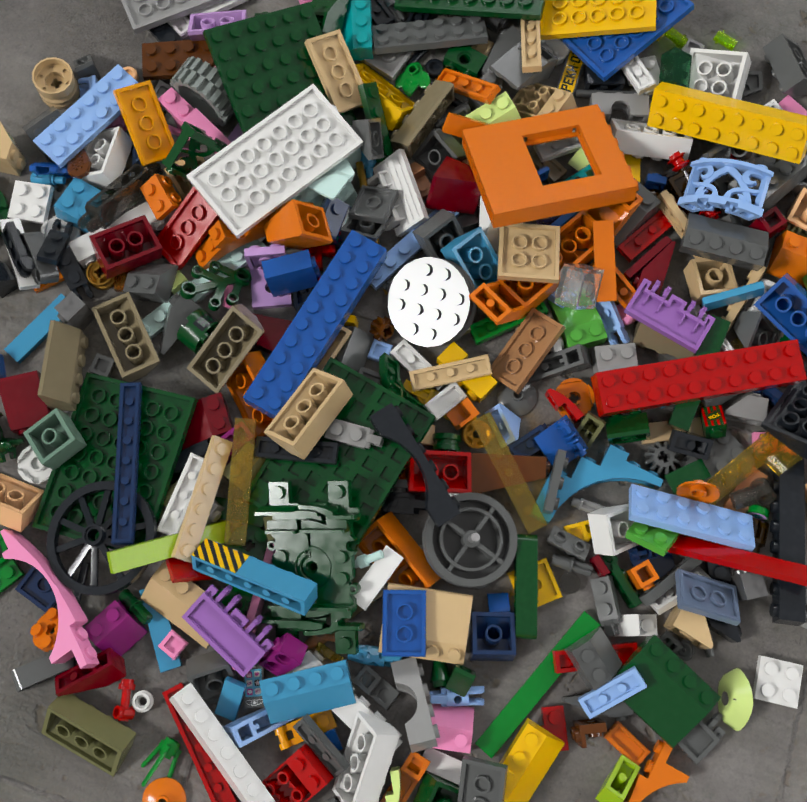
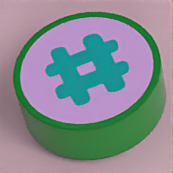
M751 505L748 508L747 514L752 515L753 518L766 521L770 511L763 506Z

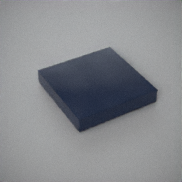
M32 566L15 590L46 613L48 609L54 608L57 605L55 595L44 575Z

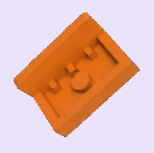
M154 174L140 187L157 220L166 218L182 203L180 195L173 187L172 180L167 176Z

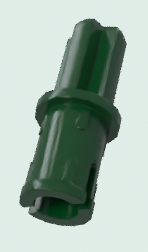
M129 589L123 590L118 598L128 608V612L134 614L142 624H149L153 615L143 606V601L138 600Z

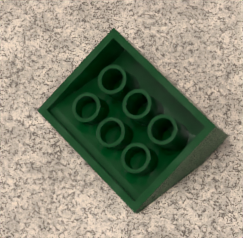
M655 634L646 637L615 674L617 676L633 666L637 668L647 684V688L623 700V702L671 748H674L712 710L721 698Z

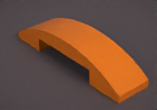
M410 752L400 768L401 794L399 802L407 801L431 761L417 752ZM392 782L386 792L393 790ZM385 792V794L383 795V797H382V799L380 800V802H386V799H385L386 792Z

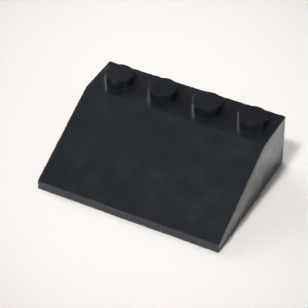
M807 380L789 385L761 424L763 429L798 456L807 459Z

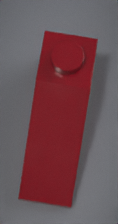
M675 241L670 242L641 271L639 276H635L632 286L635 287L636 291L644 278L652 282L648 290H651L655 282L659 280L661 283L655 294L660 296L676 244Z
M109 647L97 654L100 664L94 668L80 669L79 665L70 668L55 677L56 695L58 697L106 687L126 677L124 658Z

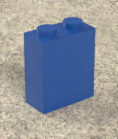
M308 249L261 261L264 277L273 297L315 287L318 278L321 277L315 256L311 257Z

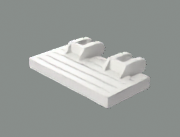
M398 149L373 168L375 175L367 180L368 186H375L381 183L376 187L398 190L399 197L390 214L393 215V219L384 231L395 228L396 236L402 237L428 220L429 216L405 150Z

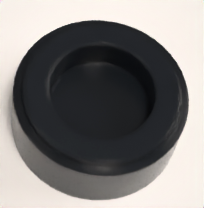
M431 59L425 65V72L432 79H437L444 70L443 63L438 59Z

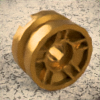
M97 260L94 263L91 262L86 270V277L89 282L99 290L112 288L116 284L117 276L107 279L102 274L99 278V274L103 271Z
M473 420L464 425L461 436L467 446L479 449L485 447L490 442L492 432L487 423ZM476 430L481 434L478 438L473 437V432Z

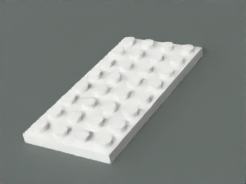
M312 84L186 176L238 239L363 146V141L318 88Z

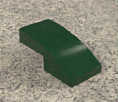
M698 459L664 477L673 494H676L677 487L680 484L694 480H705L711 477L703 460Z

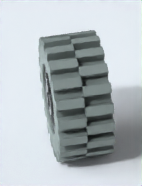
M188 57L170 80V85L211 123L213 122L217 126H224L235 112L217 68L211 67L210 63L203 62L200 58Z

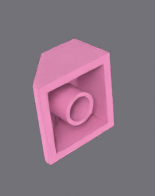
M432 704L435 715L431 717L432 725L437 724L440 738H436L437 747L433 748L470 754L474 707H441V704Z

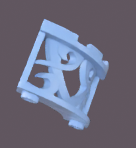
M702 157L691 162L692 170L684 195L679 197L677 205L692 213L714 211V208L725 209V213L748 221L762 217L764 212L762 207L771 177L774 175V172L768 170L767 166L725 158ZM729 173L740 187L732 188L724 196H719L716 187L711 183ZM751 177L761 181L759 190L748 188L757 185L756 181L750 180ZM708 190L712 191L711 195L707 194ZM737 194V196L739 197V199H735V198H731V197H732V195ZM750 195L756 196L754 205L752 204Z

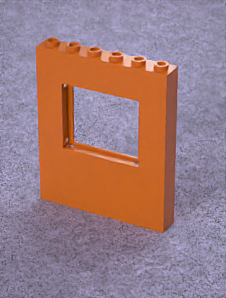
M598 104L462 130V146L493 228L634 201L636 191L639 190L638 181L634 179L631 167L625 161L624 152L620 151L618 140L614 138L611 126L607 124L603 111L601 112ZM577 137L594 172V176L542 185L527 146Z

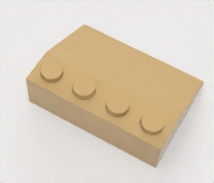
M388 583L387 590H426V657L413 658L464 665L473 595ZM382 627L378 649L380 653H382Z

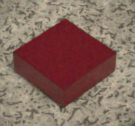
M599 554L589 559L590 564L593 565L599 577L610 573Z

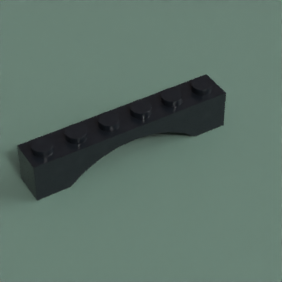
M390 403L369 416V420L379 436L390 439L400 445L417 463L425 484V509L434 524L440 527L461 512L458 508L461 506L454 496L451 497L447 492L449 487L443 478L439 479L435 473L438 469L432 460L428 461L424 453H426V450L422 443L415 441L412 436L415 433L410 424L407 423L405 425L401 418L403 413L400 408Z

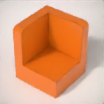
M467 397L447 412L446 417L455 429L459 430L480 413Z

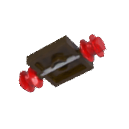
M679 151L669 157L670 161L667 163L673 164L672 172H679V174L666 181L677 201L679 197L684 195L692 167L687 169L690 160H684L685 152L680 153ZM708 190L707 194L711 195L712 191ZM682 208L686 215L691 213L690 211ZM715 209L714 211H700L698 215L719 219L718 214L721 211L716 212Z

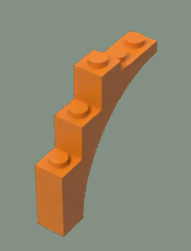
M287 201L238 239L222 220H218L208 231L210 237L194 253L198 264L206 270L212 261H218L233 250L254 240L266 237L263 225L290 201Z

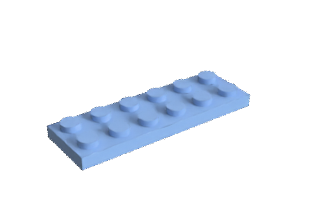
M117 64L40 133L33 142L60 168L64 167L121 115L113 91L137 84L138 82Z
M631 484L629 488L630 521L752 552L755 548L752 515Z

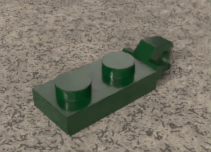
M602 556L601 559L610 571L607 575L613 576L615 588L627 607L632 609L641 604L640 594L628 582L629 577L627 573L618 566V558L616 556Z

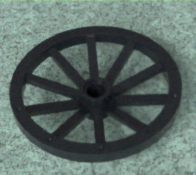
M112 481L94 482L70 494L56 510L47 533V556L53 572L65 586L86 595L105 596L117 593L133 584L149 565L133 568L126 575L123 572L115 573L118 578L116 582L98 586L99 549L108 562L106 553L109 551L108 545L117 549L128 546L111 544L112 529L109 528L112 526L113 515L104 523L111 495L114 491L115 482ZM105 491L95 523L85 497ZM137 492V506L141 510L145 522L136 524L135 531L146 529L145 541L156 539L157 524L153 510L147 500ZM78 502L87 522V527L65 519ZM62 525L82 533L81 538L58 546ZM99 532V537L95 541V535ZM85 544L69 570L66 571L59 553ZM91 551L90 586L76 581L73 576Z

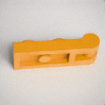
M332 710L309 715L323 733L338 727ZM302 718L273 730L275 736L278 735L281 751L304 741L293 728ZM292 730L294 738L288 740L286 732Z

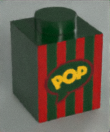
M722 406L700 408L704 437L709 439L726 437L727 423Z

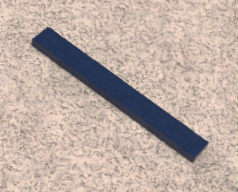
M141 382L120 383L112 545L135 544L142 403Z

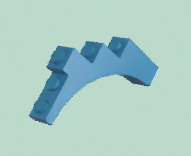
M614 444V446L610 445L606 449L599 465L590 457H581L570 478L567 477L566 472L562 471L561 477L564 478L562 489H558L556 496L560 498L558 508L578 491L595 484L626 481L657 490L661 487L663 479L659 478L660 475L654 471L648 470L647 472L641 469V466L634 461L627 462L629 453L625 452L626 449L617 444ZM551 471L528 515L546 525L557 511L553 510L551 514L542 513Z

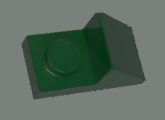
M455 664L446 689L465 697L476 677L475 671L463 665Z

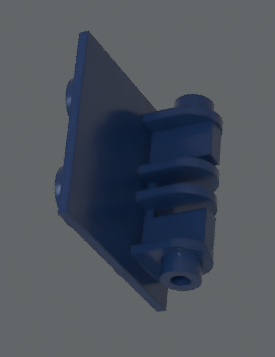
M641 545L628 549L632 567L649 559L659 579L675 567L673 556L670 552H667L663 557Z

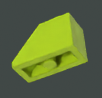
M621 755L602 784L595 799L599 802H623L641 767L624 755Z

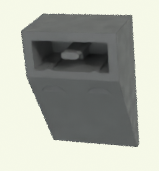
M520 41L494 62L489 69L495 72L497 77L509 83L510 87L519 90L549 79L558 58L541 46L542 72L522 73Z

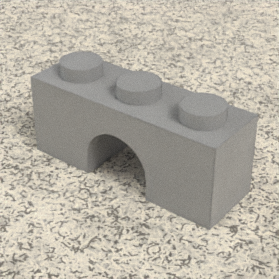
M596 92L591 94L589 106L598 104L601 112L603 111L607 123L613 110L624 112L627 120L646 123L649 117V94Z

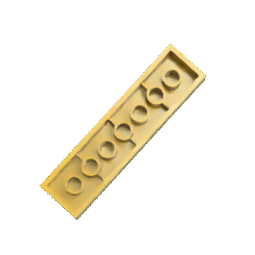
M661 82L654 88L647 126L800 164L806 155L807 116L667 82Z

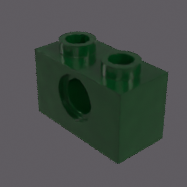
M467 45L450 47L444 56L443 65L444 68L479 79L488 56Z

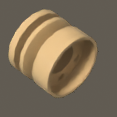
M51 57L43 59L35 65L32 72V81L46 105L49 107L54 106L56 109H65L77 101L80 94L79 85L67 62L60 58Z

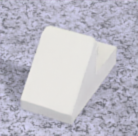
M656 614L621 615L620 623L617 624L620 634L614 637L652 636L654 634L658 636Z

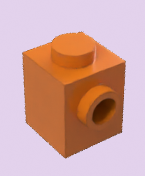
M649 559L625 571L637 590L643 589L646 591L655 586L654 581L659 579Z

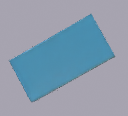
M227 676L214 714L235 721L247 684Z

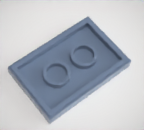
M678 569L675 572L678 609L735 626L741 622L736 586L682 569Z

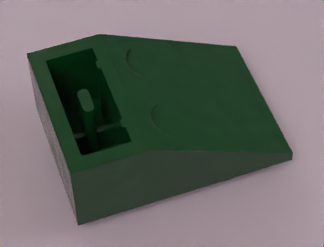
M312 0L311 5L323 34L338 29L342 32L349 0Z

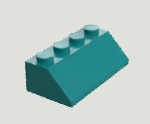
M349 0L341 33L353 61L374 59L371 0Z

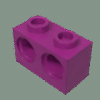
M286 633L273 641L274 645L259 662V665L276 676H281L302 664L308 646L289 633Z

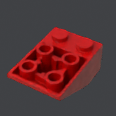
M305 743L264 779L262 783L276 802H307L324 788L334 776Z

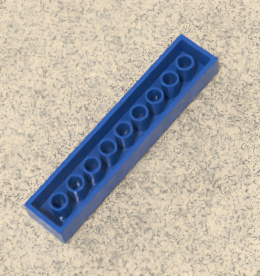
M351 230L244 394L243 398L246 404L272 419L275 418L313 367L317 368L386 260V248Z

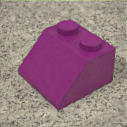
M114 600L84 627L88 637L100 650L104 651L110 647L121 657L148 633L134 614L128 612V608L120 600Z

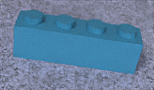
M347 660L259 681L263 704L271 724L302 717L307 713L310 715L356 703Z

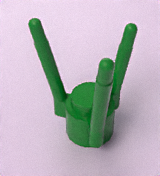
M166 736L165 740L162 739L154 751L141 764V767L144 768L159 752L160 756L142 782V787L150 780L164 757L170 760L173 756L167 775L168 778H172L177 760L182 753L179 750L181 746L179 742Z

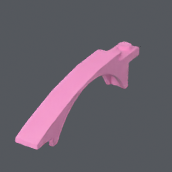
M172 87L158 98L160 105L172 115L179 129H181L182 124L186 121L206 131V134L211 136L213 140L218 138L227 145L231 143L216 126L197 108L194 109Z
M1 530V535L8 548L2 553L3 558L21 560L34 566L47 579L55 595L58 608V632L54 648L49 657L51 664L66 663L74 656L80 669L94 668L100 664L97 652L91 646L88 633L83 628L88 619L72 590L58 579L51 568L49 560L28 539L17 531Z

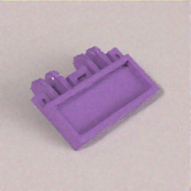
M212 584L186 611L182 618L242 677H245L274 645L268 638L260 644L273 627L270 624L265 626L262 632L256 636L252 631L262 622L263 617L259 615L244 629L243 627L250 620L238 608H235L229 614L242 599V596L239 594L234 596L231 602L225 606L222 600L230 594L233 588L230 585L226 586L214 599L213 597L219 590Z

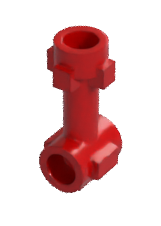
M121 679V683H119L118 689L122 690L121 705L115 706L113 710V717L118 719V721L126 722L132 720L135 716V709L129 706L131 690H135L136 686L133 679Z

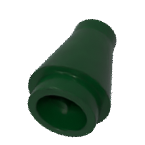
M433 661L430 683H432L434 689H441V687H446L450 678L446 662Z

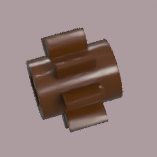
M377 316V319L371 322V330L369 332L374 335V339L387 341L393 335L394 325L390 323L391 319L386 316L384 318Z

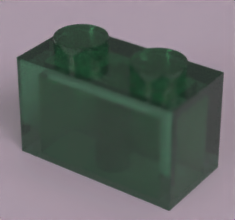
M677 47L662 54L659 84L667 82L689 88L692 55Z

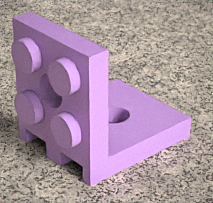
M271 244L269 247L254 245L244 249V256L252 277L253 310L292 307V293L273 297L272 293L266 291L268 284L265 280L261 261L287 255L284 245Z

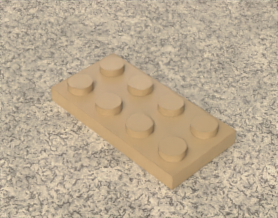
M340 29L307 39L304 44L331 105L336 106L339 114L361 107L362 102L358 85L363 84Z

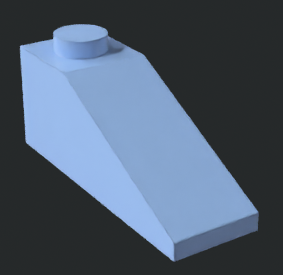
M264 707L242 716L223 727L236 747L241 748L294 719L271 724Z

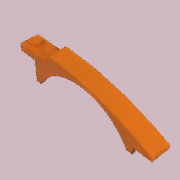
M658 739L653 748L655 753L652 759H649L644 766V776L639 773L637 774L623 802H641L652 792L662 787L676 783H687L688 775L666 764L673 748L663 739Z

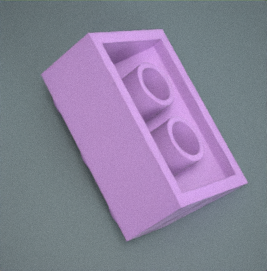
M246 10L190 14L188 36L191 41L205 40L204 30L247 19Z

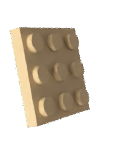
M518 223L499 227L497 279L558 284L560 226Z

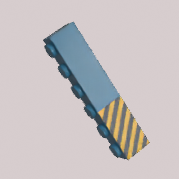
M205 538L191 555L193 570L305 616L318 598L317 583L312 580L295 575L293 572L283 570L273 564H268L253 556L241 553L236 549L221 545L218 542Z

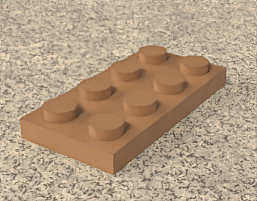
M532 308L491 365L493 373L491 376L519 395L566 328L535 308Z

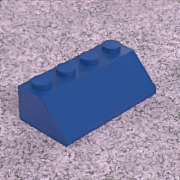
M786 273L753 305L790 340L798 339L800 350L807 355V291Z

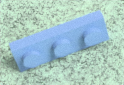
M633 666L596 690L592 689L578 697V701L589 719L647 688V684L637 668Z

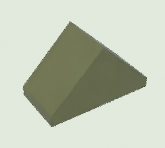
M589 411L576 429L588 449L606 424L604 420Z

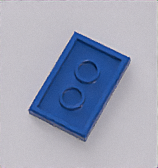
M383 590L382 656L426 657V590Z

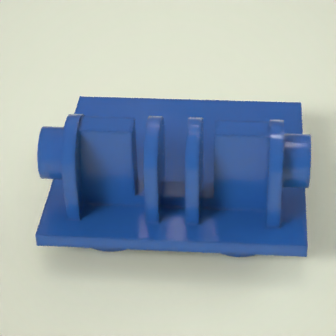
M567 415L534 437V440L552 467L558 449L567 451L568 463L577 456L582 457L587 453V445Z

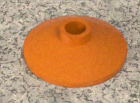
M703 480L684 482L676 490L677 496L707 504L715 502L720 497V490L715 485Z
M162 777L152 781L143 793L142 802H159V799H165L166 802H186V793L178 781Z

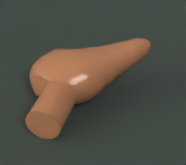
M335 633L310 636L304 644L308 646V650L323 645L327 641L335 642Z

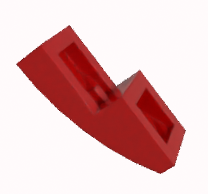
M551 388L546 391L545 397L555 411L563 407L574 424L582 419L584 414L570 399Z

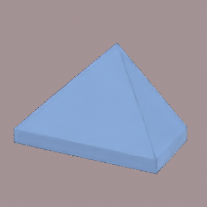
M501 403L484 412L501 448H505L518 440L520 417Z

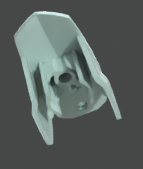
M357 149L289 201L295 199L302 202H312L315 206L320 207L323 199L335 200L338 198L352 207L357 193L351 181L355 176L356 162L361 160V149Z

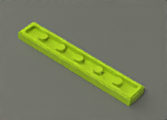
M229 520L206 525L200 544L205 538L220 544L228 542L231 536ZM179 533L106 552L110 573L115 574L172 558L171 554Z

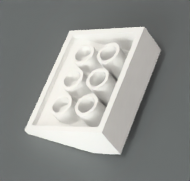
M691 48L681 86L741 100L751 65L748 52Z

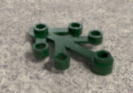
M218 261L210 263L209 271L203 269L200 265H195L192 268L191 276L195 279L203 277L210 280V282L196 285L191 281H185L181 285L180 294L184 299L189 300L194 298L197 293L216 289L214 296L209 300L208 308L212 311H217L221 306V298L228 285L235 284L232 292L227 295L226 303L229 306L238 303V295L241 288L251 283V273L246 268L230 269L221 265ZM221 272L229 277L223 278L216 274Z

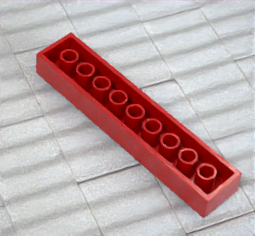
M798 339L597 372L591 377L599 417L788 386L807 380Z

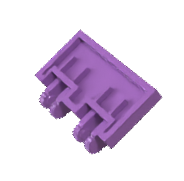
M644 278L625 308L624 313L691 352L696 353L716 318L708 314L705 320L702 321L701 319L708 308L703 306L698 312V316L695 317L690 312L696 306V301L692 300L685 311L683 309L688 302L674 294L671 295L668 301L666 300L672 289L671 287L665 288L662 297L655 294V291L658 290L661 281L657 280L652 289L648 290L652 282Z

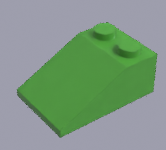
M586 289L576 291V298L563 309L548 300L554 320L566 328L560 336L564 342V349L577 344H581L588 349L605 343L608 337L602 319Z

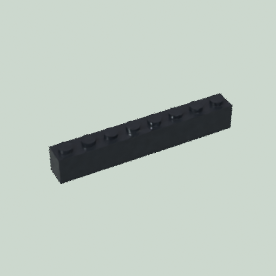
M779 454L770 464V472L773 473V480L770 483V492L773 493V500L770 503V512H772V520L770 522V532L772 533L770 553H772L774 558L805 565L804 458ZM772 578L769 588L770 595H772V603L769 609L772 623L800 626L806 623V586Z

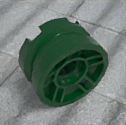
M453 433L433 434L434 445H432V450L460 452V447L458 446V443L461 442L460 435Z

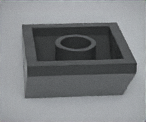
M344 326L352 331V334L335 360L359 373L360 368L365 367L374 338L355 326Z

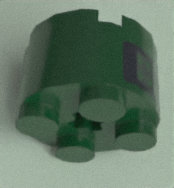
M201 308L193 311L186 318L189 321L186 326L181 325L177 332V339L195 354L199 352L220 323Z

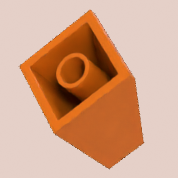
M292 199L263 225L268 243L280 244L281 246L284 245L296 250L331 244L333 242L324 208Z

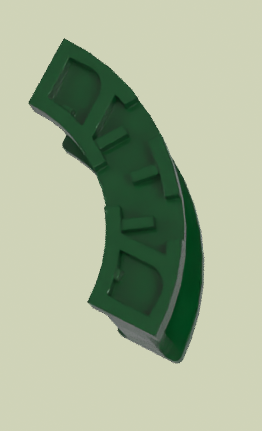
M184 121L181 126V134L166 159L163 158L162 163L167 167L166 171L174 176L180 175L187 179L186 175L191 172L188 169L192 167V170L199 167L197 156H209L214 151L219 152L228 145L218 138L213 140L211 136L206 134V131ZM190 137L189 148H183ZM201 145L207 146L206 152H199L196 149L201 150ZM180 152L189 154V156L180 158V160L185 161L183 166L174 163Z

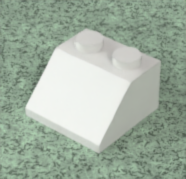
M629 504L600 508L587 514L594 554L615 556L638 545L625 538L626 531L634 523V521L629 520Z

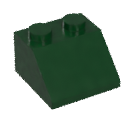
M642 410L630 412V415L622 416L621 414H616L605 418L609 445L651 440L647 412L642 413Z

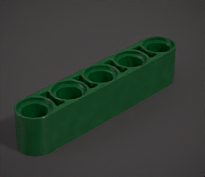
M517 534L514 567L516 639L536 640L538 537L534 534Z

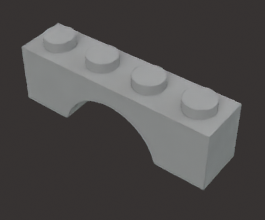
M413 657L391 662L397 691L406 692L417 701V710L414 716L405 723L411 752L414 753L437 747L436 738H440L437 724L432 725L431 717L435 715L432 703L427 704L426 697L430 695L427 683L422 684L421 677L425 676L422 663L417 664L416 658Z

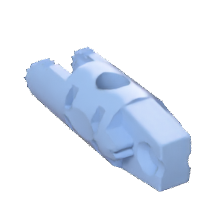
M471 686L465 697L446 689V687H441V690L429 691V700L432 704H441V707L483 706L484 699L480 697L469 698V694H482L484 686Z

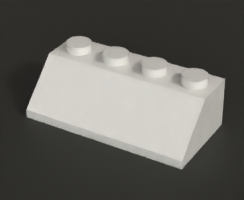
M611 118L612 134L614 138H617L620 151L624 152V155L630 154L635 158L651 157V159L656 161H662V159L670 161L669 157L679 151L680 153L685 152L683 158L688 160L693 143L692 137L647 126L645 122Z
M362 711L357 712L343 757L350 766L336 777L332 788L340 802H379V797L399 742L400 735L390 723Z

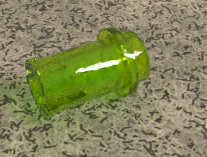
M673 27L663 34L664 37H667L676 44V48H682L688 41L686 34L682 35Z
M719 30L713 38L716 41L715 44L719 43L732 51L738 40L724 33L725 30Z

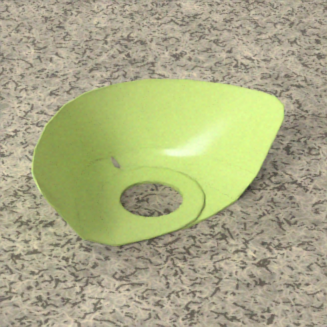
M736 668L723 675L719 681L718 695L721 697L724 691L727 692L728 703L723 705L720 698L718 710L722 714L721 719L733 730L740 731L751 716L753 694L747 677L741 669Z

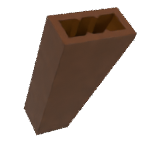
M472 453L471 492L483 493L546 478V474H550V462L547 461V457Z

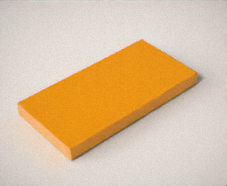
M151 80L114 90L113 94L142 167L162 161L163 158L166 159L175 142Z

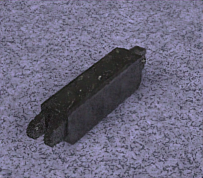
M156 162L146 167L134 164L86 202V213L78 220V226L82 229L87 228V231L91 233L96 232L100 228L106 229L144 198L140 187L154 174L161 175L163 173L160 163Z

